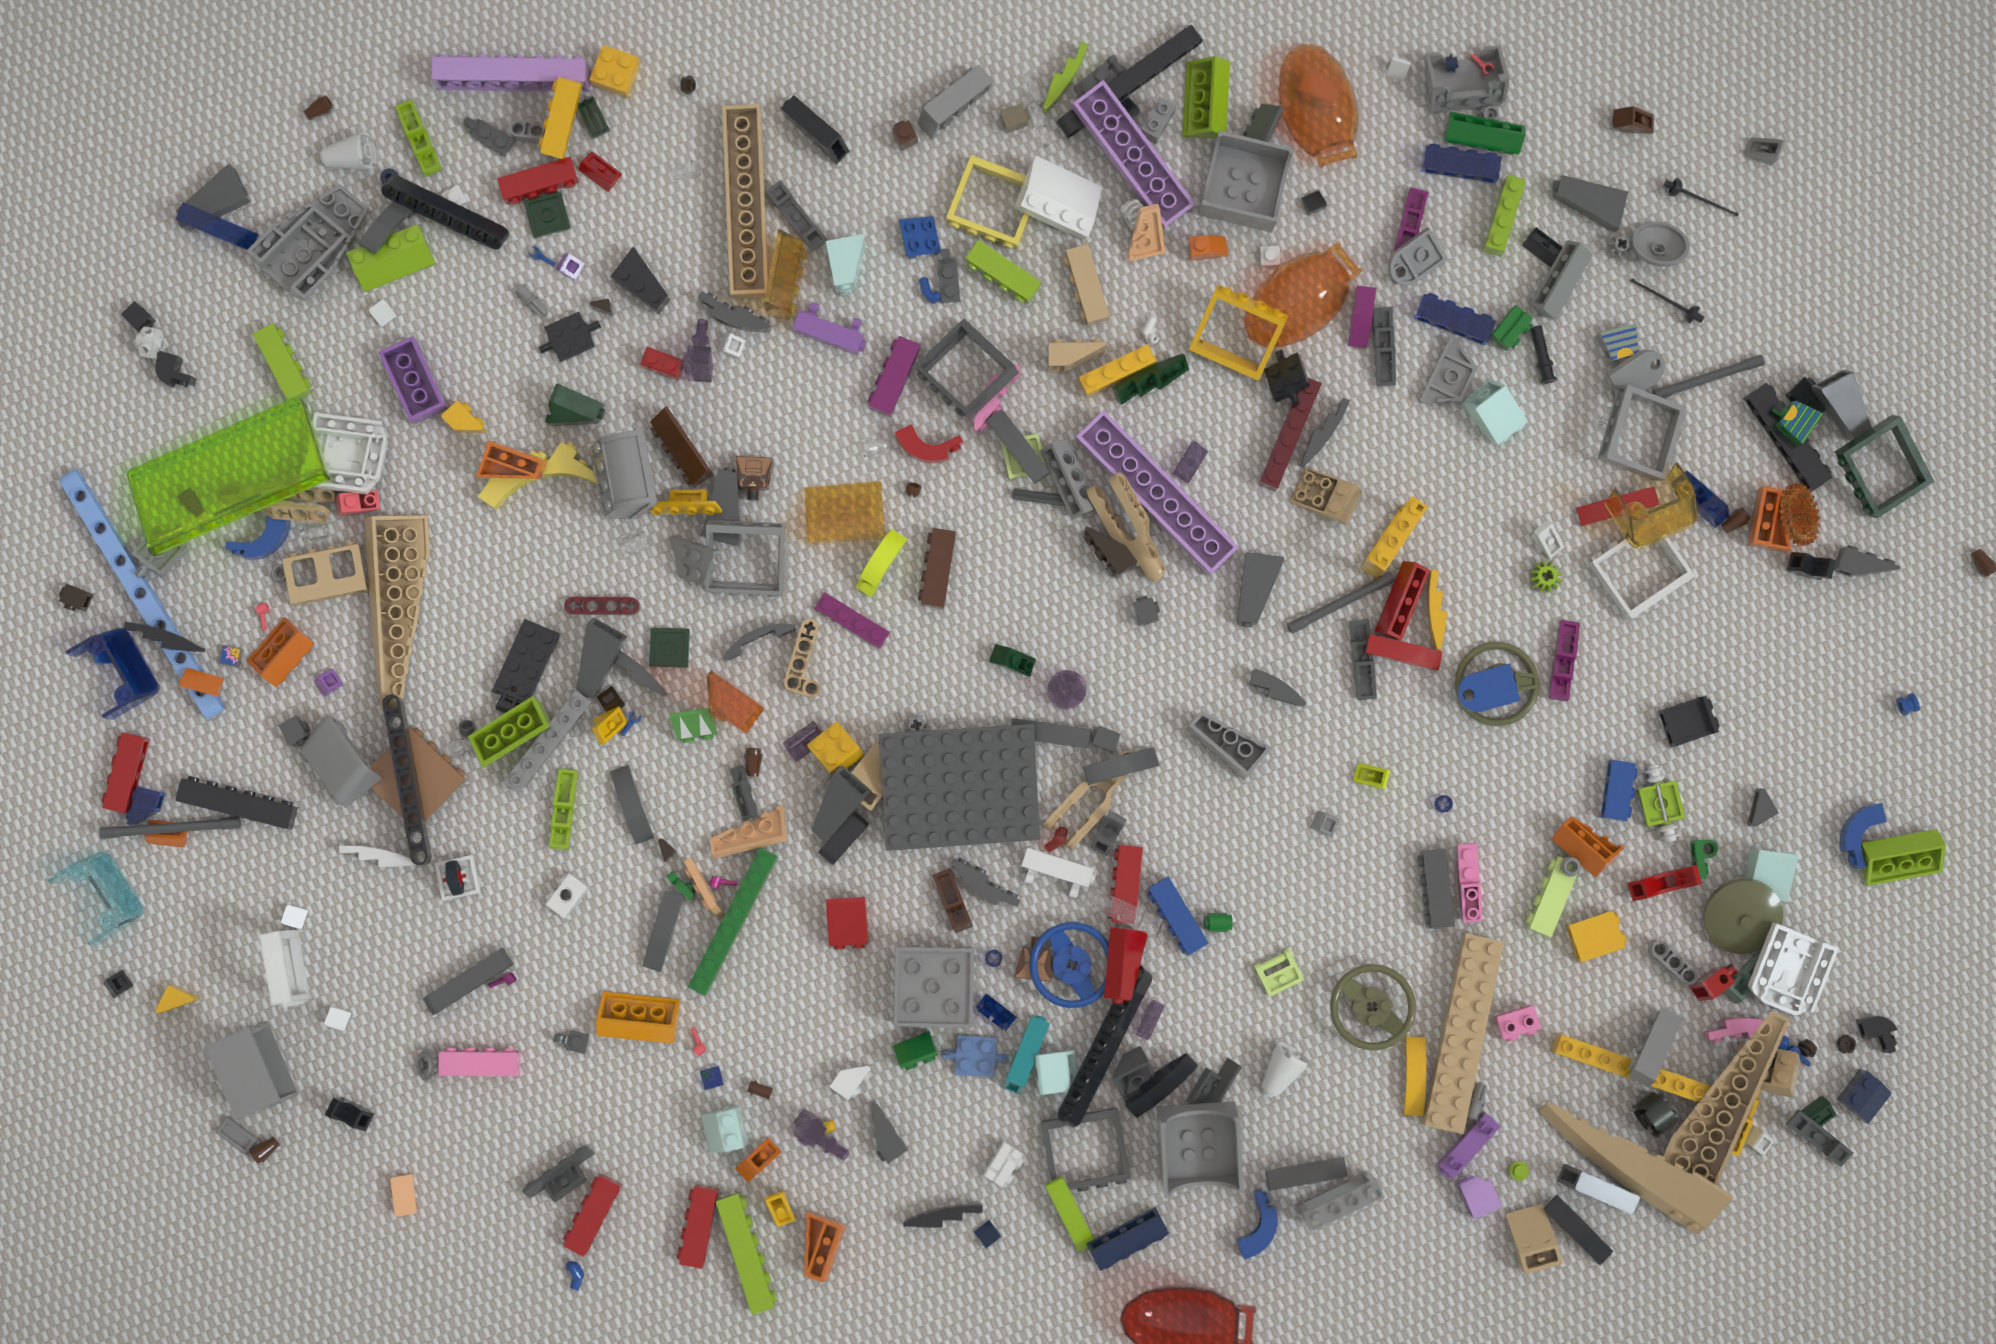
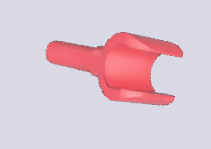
M1475 54L1471 55V58L1481 67L1483 75H1489L1485 67H1489L1492 71L1494 70L1493 64H1485Z
M265 602L256 607V611L261 619L262 631L267 630L265 613L270 612L269 606Z
M694 1027L691 1029L697 1045L692 1049L696 1055L700 1056L706 1051V1047L699 1039Z

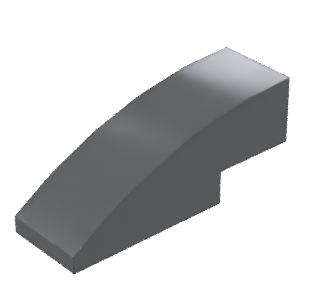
M1257 669L1253 670L1249 685L1268 690L1266 698L1305 707V700L1288 684L1269 673Z

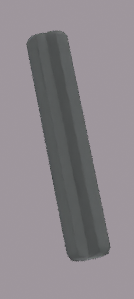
M1022 489L1013 490L1012 498L1015 500L1065 506L1061 495Z

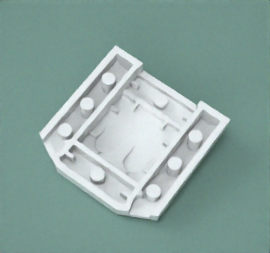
M314 412L311 426L312 435L306 462L302 466L299 480L300 486L368 494L381 478L388 446L382 422Z
M1772 922L1748 987L1760 1002L1793 1015H1799L1803 1012L1812 1013L1815 1011L1839 949Z

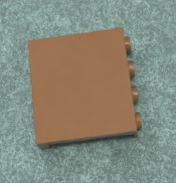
M408 727L426 822L463 782L468 780L465 778L466 773L460 767L455 768L451 764L452 760L445 753L441 755L437 751L438 746L431 740L427 742L423 738L425 734L419 728ZM398 737L396 745L401 747L404 744V738ZM389 747L371 765L372 770L378 771L382 777L371 788L403 818L391 749ZM402 756L399 760L401 766H405L408 762L406 756ZM409 775L403 778V783L406 786L411 783ZM409 794L406 798L409 805L415 801L413 794ZM413 813L410 816V821L412 824H415L418 821V815L416 813Z

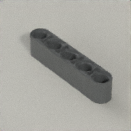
M501 948L424 997L423 1001L431 1014L435 1015L514 965L506 950Z

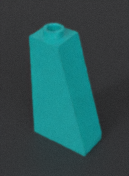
M1036 1015V1017L1032 1016L1030 1018L1002 1088L1018 1095L1024 1089L1036 1060V1055H1038L1050 1025L1044 1017Z

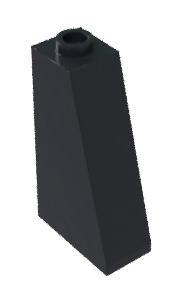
M793 95L784 102L780 109L785 117L836 165L850 152L841 135L796 96Z

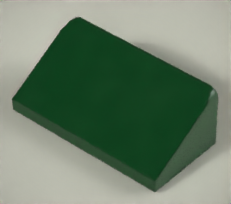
M1820 1096L1801 1110L1820 1126H1823L1837 1115L1831 1103L1823 1096Z

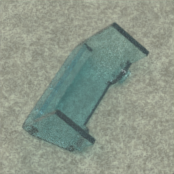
M97 852L79 860L47 880L49 884H60L67 878L74 882H81L88 878L107 906L108 910L99 918V924L104 932L87 942L89 946L102 944L141 918L144 914V905L113 857L107 852Z

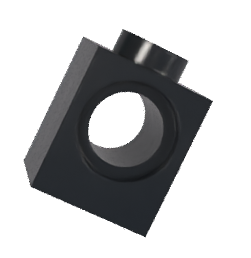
M136 301L121 313L139 332L144 326L152 328L153 323L156 321Z

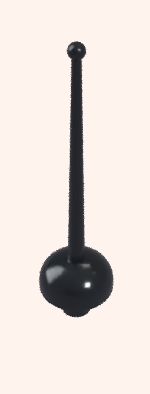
M1675 178L1673 182L1666 179L1663 187L1669 189V196L1674 197L1681 192L1730 212L1735 216L1739 215L1738 212L1735 213L1683 189V183L1679 178Z
M1634 278L1631 279V282L1638 284L1686 313L1685 319L1689 324H1691L1693 319L1702 323L1705 316L1698 313L1699 306H1692L1687 309L1635 281Z

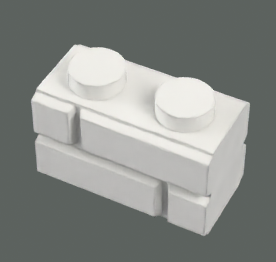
M1003 1140L984 1171L983 1176L1001 1187H1004L1005 1184L1009 1186L1015 1176L1012 1172L1015 1167L1020 1168L1025 1159L1022 1157L1024 1153Z

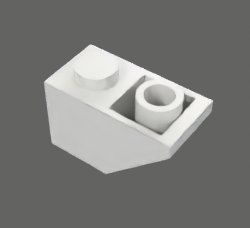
M864 1065L841 1069L829 1087L847 1100L850 1097L855 1098L861 1090L858 1087L862 1081L866 1083L872 1072H870V1069L872 1067Z

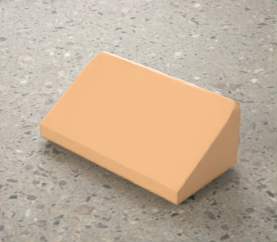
M413 1174L391 1177L395 1217L417 1213Z

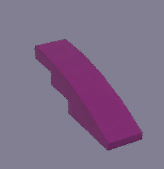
M1410 187L1393 252L1419 233L1429 191Z
M1560 620L1552 665L1549 699L1566 702L1569 700L1574 663L1577 658L1580 623Z

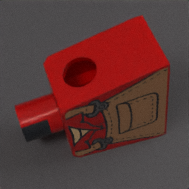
M1732 964L1726 967H1716L1698 978L1696 983L1688 986L1699 1002L1714 1000L1735 983L1732 977L1738 972Z

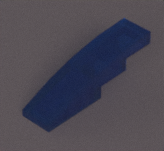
M182 202L175 219L246 250L257 241L259 236L256 232L185 202Z

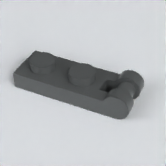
M1112 55L1075 85L1073 90L1081 97L1103 80L1108 84L1126 71V68L1123 64H1119L1118 58L1115 55ZM1111 66L1115 69L1113 73H1110L1108 70Z

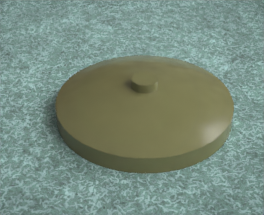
M1748 878L1735 879L1718 887L1708 898L1703 911L1704 927L1711 940L1721 949L1736 954L1753 953L1763 948L1772 922L1782 925V904L1775 892L1763 882Z

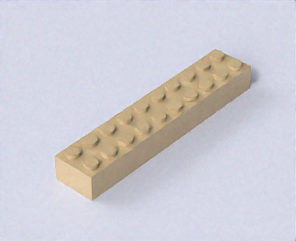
M760 104L722 106L730 296L732 299L769 298L770 282L762 108Z
M1462 933L1422 1124L1425 1126L1464 1134L1504 946L1502 941Z

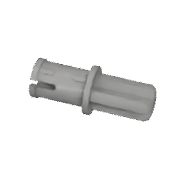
M524 284L516 289L515 293L540 318L548 314L549 310L538 300V296L534 295Z
M1479 1083L1476 1085L1470 1101L1467 1120L1473 1123L1478 1122L1480 1111L1485 1105L1483 1101L1487 1092V1086Z

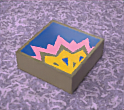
M222 645L218 664L239 668L243 649Z

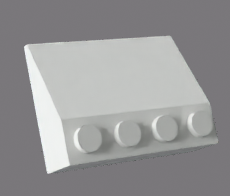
M1034 155L1014 209L1078 239L1088 238L1096 218L1102 186Z

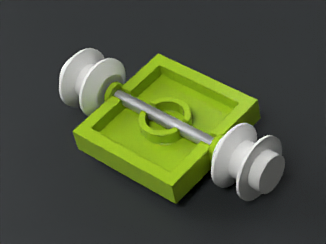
M1658 765L1647 767V771H1644V773L1649 775L1646 781L1653 783V786L1637 789L1646 827L1658 824L1665 825L1661 826L1658 830L1663 832V837L1660 840L1664 839L1665 843L1676 841V836H1680V834H1675L1674 829L1678 826L1670 822L1685 818L1677 781L1661 784L1658 781H1662L1665 778L1664 775L1660 774L1663 767L1659 768Z

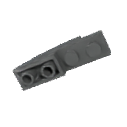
M702 291L698 296L700 302L713 309L710 313L711 317L722 324L748 332L763 333L772 330L768 319L763 316L758 318L753 314L754 311L745 305L744 307L738 305L735 311H733L734 307L726 302L720 303L717 301L718 297L711 292L706 294Z
M960 857L958 861L953 860L952 863L961 878L985 900L997 905L999 899L1016 907L1020 902L1017 899L1018 894L1010 890L1005 893L1000 890L1001 886L990 882L989 885L986 884L989 877L986 875V870L978 866L973 869L968 866L970 862Z

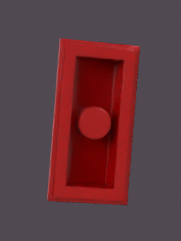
M593 151L581 161L579 166L581 173L607 192L613 188L622 176L621 172Z

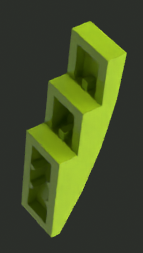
M1081 42L1076 59L1068 57L1062 75L1054 74L1043 106L1044 114H1047L1056 105L1072 84L1087 53V43Z
M413 99L396 105L395 109L424 176L427 177L443 170Z
M558 769L553 800L554 808L549 849L569 851L578 770Z
M1063 1176L1046 1183L1045 1186L1078 1252L1088 1248L1086 1243L1094 1240V1237Z

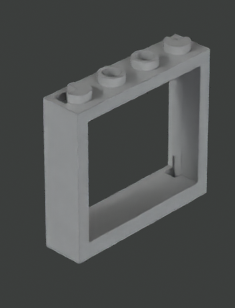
M1628 384L1618 386L1597 459L1654 481L1666 480L1670 472L1671 460L1675 455L1676 442L1680 438V429L1686 417L1685 411L1687 407ZM1632 395L1672 410L1656 470L1615 455Z
M708 520L706 524V546L714 548V533L779 535L778 584L713 581L712 572L710 584L705 585V592L715 593V595L729 593L732 596L748 594L751 597H758L761 594L772 598L773 596L783 595L786 523Z
M1365 1172L1297 1204V1207L1305 1224L1314 1231L1383 1199L1385 1196L1377 1179L1368 1172ZM1318 1219L1320 1224L1314 1226L1312 1221Z

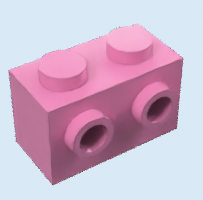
M1534 1005L1524 1006L1493 1016L1500 1039H1506L1507 1042L1518 1039L1517 1035L1525 1033L1526 1036L1535 1034L1537 1033L1536 1030L1541 1028Z

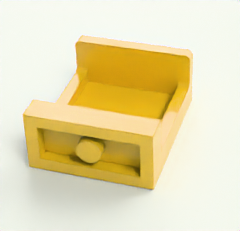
M1609 910L1605 913L1565 925L1578 962H1585L1626 948L1625 943L1627 940L1623 931L1620 932L1618 926L1620 920L1617 913Z

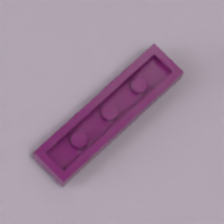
M825 592L814 608L879 649L890 634L883 627Z

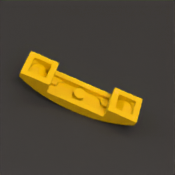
M1405 1036L1406 1079L1404 1115L1424 1116L1425 1037Z

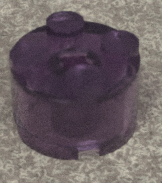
M1062 670L1054 674L1050 679L1047 693L1049 700L1054 706L1063 710H1071L1083 702L1087 687L1085 680L1080 674L1071 670ZM1064 685L1072 688L1069 695L1062 693Z

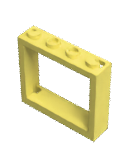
M971 155L947 214L946 222L954 227V229L963 228L967 230L966 232L970 235L977 236L978 234L984 236V239L988 242L995 243L997 241L1002 243V246L1005 248L1018 249L1030 218L1029 215L1023 214L1015 237L955 215L973 168L1021 187L1026 178V175Z

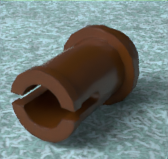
M756 1080L755 1082L751 1081L747 1092L751 1096L755 1094L769 1100L773 1088L756 1083Z

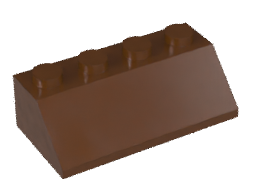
M667 406L664 407L650 421L653 426L650 430L656 438L660 436L663 440L661 446L667 454L671 452L674 457L672 462L676 468H682L685 473L682 477L688 485L692 483L694 487H697L714 474Z

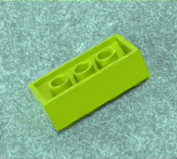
M1212 56L1186 63L1183 137L1213 139L1217 138L1219 131L1226 132L1230 61Z
M418 224L389 235L387 243L375 255L363 247L347 252L353 271L364 292L436 264L423 229Z
M532 696L475 731L468 738L481 766L484 768L549 728L550 718L543 704Z
M1938 829L1861 843L1866 867L1862 868L1866 886L1943 872L1946 844Z

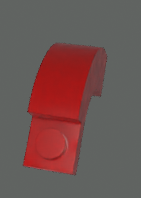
M912 424L894 432L902 449L915 460L924 463L936 464L948 461L949 456L947 452L955 453L963 445L960 435L939 445L926 444L917 436Z
M1694 865L1654 874L1628 882L1627 884L1632 901H1638L1666 892L1702 884L1698 867Z

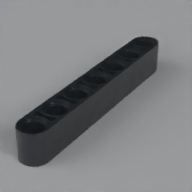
M391 176L381 188L382 194L387 199L489 248L500 249L509 237V231L506 227L400 176Z

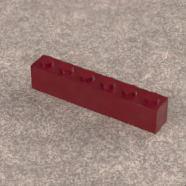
M1309 377L1310 386L1297 394L1300 402L1299 405L1292 406L1291 404L1258 485L1275 492L1280 485L1322 385L1321 382Z

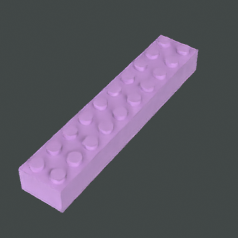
M1104 410L1076 436L1075 440L1110 476L1118 472L1125 475L1143 509L1209 576L1237 551L1239 547Z

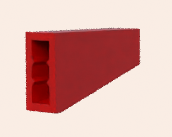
M1110 927L1104 998L1112 999L1111 1003L1123 1004V1000L1131 1001L1148 932Z

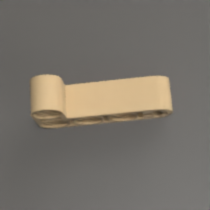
M806 619L801 624L784 679V686L788 691L808 698H815L821 692L817 681L805 677L819 634V625L813 619ZM811 623H813V627L815 628V630H811L809 634L811 638L813 637L812 640H810L807 637H802L803 634L807 636L808 630L805 627L810 626ZM804 641L810 644L809 650L805 652L799 648L800 644ZM802 660L804 667L801 670H796L794 668L795 661ZM796 678L798 680L796 688H789L788 682L790 679ZM809 684L816 685L817 690L814 694L807 693L806 688Z

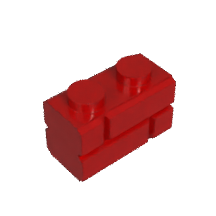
M646 347L640 365L646 370L665 377L670 376L671 379L679 381L685 362L677 357Z

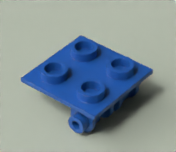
M934 216L899 219L903 245L905 246L908 259H914L919 255L942 253Z

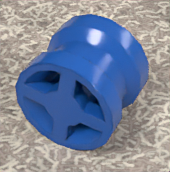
M1914 693L1908 694L1905 698H1897V707L1903 716L1908 715L1912 711H1920L1919 701Z

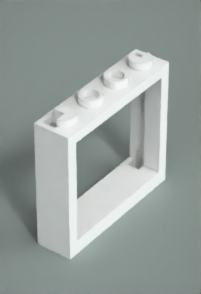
M1648 519L1638 525L1640 527L1639 530L1636 532L1633 530L1623 535V541L1620 543L1617 540L1607 546L1608 551L1603 554L1601 551L1591 557L1593 561L1589 563V566L1627 621L1633 619L1695 577L1656 519L1651 522ZM1650 530L1681 576L1630 610L1599 566V563Z
M286 930L259 935L271 1006L278 1005V1008L305 1004L304 1000L310 999L299 931Z

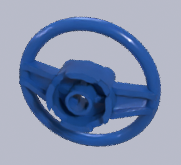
M1065 922L1049 928L1038 938L1030 956V974L1036 989L1049 1002L1065 1008H1080L1094 1003L1104 995L1106 976L1102 985L1095 992L1089 976L1091 972L1090 957L1084 949L1072 944L1064 930H1080L1092 935L1102 945L1106 957H1108L1109 942L1101 932L1090 925L1080 922ZM1048 939H1050L1054 952L1052 959L1054 975L1058 980L1070 984L1080 997V1000L1061 999L1050 993L1041 982L1037 961L1040 950ZM1070 959L1071 961H1076L1077 965H1075L1076 968L1074 970L1066 967L1067 961Z

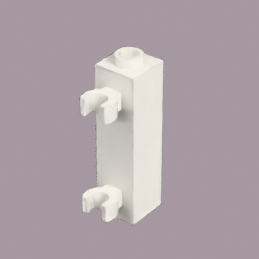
M1030 848L1026 849L1021 867L1028 868L1024 882L1032 884L1036 871L1073 883L1069 896L1077 898L1080 885L1088 888L1089 884L1093 885L1096 874L1093 873V868Z

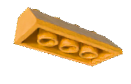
M603 991L596 1018V1036L674 1044L678 1026L680 999Z

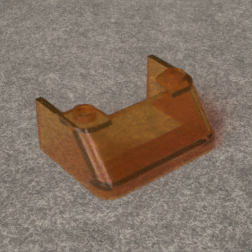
M711 670L706 676L709 708L712 709L710 713L724 723L728 720L737 728L748 733L765 708Z

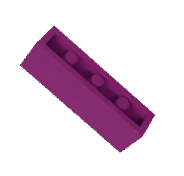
M899 336L897 340H893L890 350H892L890 358L886 357L882 366L885 368L882 375H878L875 382L877 388L875 392H871L867 402L870 403V409L888 417L892 416L921 349L920 344L902 336Z

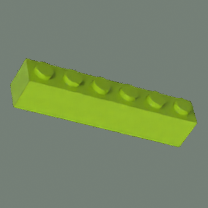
M740 1192L717 1199L716 1204L751 1314L774 1308L775 1302L778 1301L776 1292L771 1290L769 1285L772 1282L769 1271L765 1272L763 1266L766 1262L763 1252L759 1253L757 1247L760 1244L758 1236L752 1232L751 1226L754 1224L751 1215H747L745 1207H748L745 1196H741Z

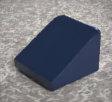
M990 1220L974 1231L986 1249L1001 1238V1234Z

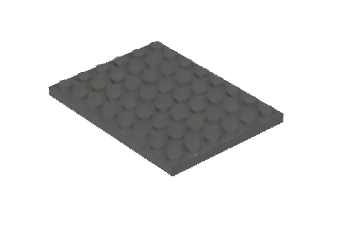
M1034 724L879 734L886 851L1040 840Z

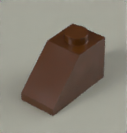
M1635 106L1614 109L1612 118L1613 129L1623 133L1653 134L1654 114Z

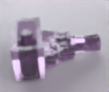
M705 319L697 320L696 333L691 337L693 346L688 345L687 353H683V364H685L684 373L688 374L689 381L712 383L714 365L711 347H706V344L709 345L710 341L707 336L708 321Z
M806 1108L801 1111L790 1126L794 1131L793 1135L797 1138L796 1140L805 1147L807 1144L811 1147L818 1144L823 1147L822 1151L824 1153L830 1152L842 1161L848 1157L849 1151L838 1144L837 1139L833 1135L831 1137L825 1134L827 1127L819 1117Z

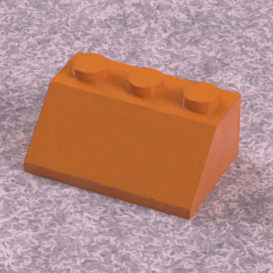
M284 617L247 661L262 678L277 688L286 679L291 670L297 667L304 655L310 652L315 643L288 618Z

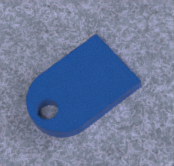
M1511 664L1470 674L1462 679L1457 690L1461 705L1472 712H1482L1521 701ZM1466 689L1471 690L1473 693V698L1470 701L1465 700L1463 697V692Z

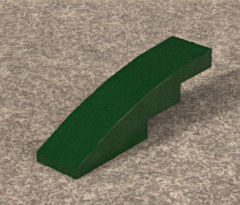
M1182 353L1151 365L1112 387L1117 402L1123 405L1135 395L1142 397L1155 387L1161 390L1187 372L1189 366L1185 354Z

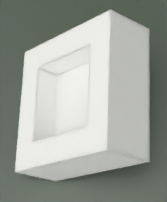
M459 185L442 193L444 198L461 206L468 204Z
M1279 246L1260 247V267L1280 266Z

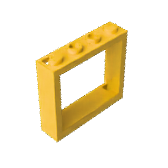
M1218 284L1189 350L1259 381L1288 315L1280 312V309L1268 307L1262 301L1250 299L1244 293H1237L1228 286L1226 288ZM1217 299H1221L1278 325L1260 365L1200 339Z
M1411 496L1400 507L1360 569L1375 579L1384 573L1428 506L1414 496Z

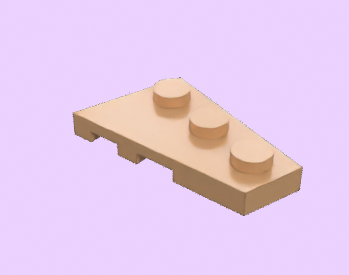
M1158 204L1139 208L1127 255L1128 262L1165 254L1161 214Z

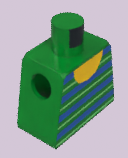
M1795 400L1788 407L1778 401L1772 409V412L1780 416L1775 426L1797 447L1805 442L1823 415L1822 412Z

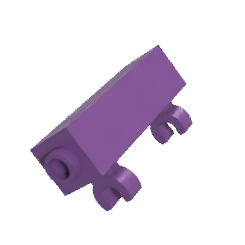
M812 301L808 313L799 311L793 325L795 333L857 356L860 351H864L867 341L864 340V334L858 333L862 320L854 317L851 328L848 329L818 318L816 314L819 304Z
M1482 1112L1479 1115L1478 1122L1472 1123L1437 1163L1441 1167L1438 1171L1446 1178L1450 1176L1455 1179L1501 1126L1487 1113Z

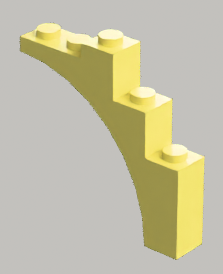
M561 441L548 460L542 478L569 476L598 484L597 477L588 468L589 464L582 459L577 461L580 456L576 451L577 447L570 442L565 444ZM533 450L530 453L546 460L549 457L540 450L538 453ZM490 478L478 498L498 510L503 502L515 491L539 479Z

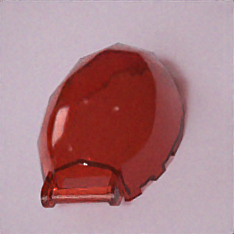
M1194 1283L1167 1284L1144 1291L1127 1302L1121 1313L1120 1322L1122 1323L1125 1335L1134 1344H1254L1252 1336L1256 1307L1236 1304L1231 1297L1215 1288ZM1240 1313H1246L1244 1339H1239Z

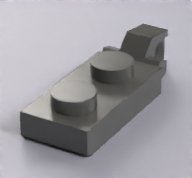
M466 116L463 121L464 125L471 129L469 133L473 138L506 157L515 143L513 138L484 120L478 118L475 122Z
M950 248L942 249L943 260H938L941 303L961 302L956 259H951Z
M740 765L731 768L730 771L734 781L731 785L742 820L745 821L758 816L757 805L753 800L752 789L748 783L747 772L744 766Z

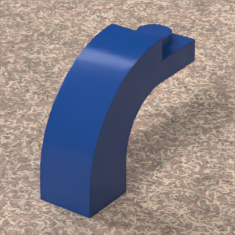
M267 515L266 528L260 538L248 543L226 541L225 549L232 551V555H243L244 553V558L248 560L268 557L275 553L285 542L289 534L291 520L272 519Z
M1882 803L1858 809L1846 820L1842 827L1840 851H1849L1847 858L1853 869L1866 867L1861 848V839L1864 832L1873 825L1887 822Z
M1260 1188L1253 1190L1260 1211L1259 1224L1250 1234L1236 1238L1244 1260L1265 1250L1273 1240L1277 1230L1278 1215L1276 1206L1274 1204L1267 1206L1270 1203L1267 1193H1262Z

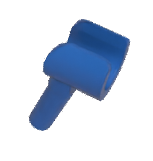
M532 246L537 253L535 255L528 254L534 260L540 259L551 266L555 265V262L543 255L537 246Z
M632 711L629 714L630 720L620 734L625 736L633 724L640 722L641 715L637 720H633L631 717L635 714V711Z
M1791 1045L1786 1049L1787 1051L1798 1052L1800 1060L1807 1067L1811 1065L1801 1054L1798 1047Z

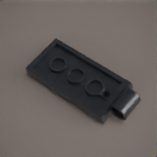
M527 619L523 620L491 691L494 694L501 695L496 705L497 711L506 713L534 695L561 635L560 633ZM516 687V691L512 692V688Z

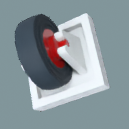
M474 855L434 863L442 901L482 893Z

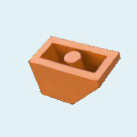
M1203 235L1189 237L1190 261L1228 256L1227 242L1224 236Z
M768 1137L735 1169L748 1183L777 1157L781 1151Z

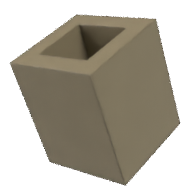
M1022 103L1000 110V117L1006 133L1028 126L1030 115L1028 109L1023 108Z

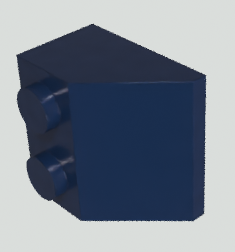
M1859 1069L1836 1100L1865 1123L1869 1124L1892 1093L1870 1072Z

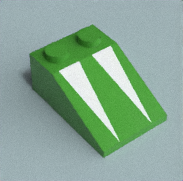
M710 708L670 714L677 739L683 740V743L694 742V738L702 737V740L713 739V735L718 734L715 713Z

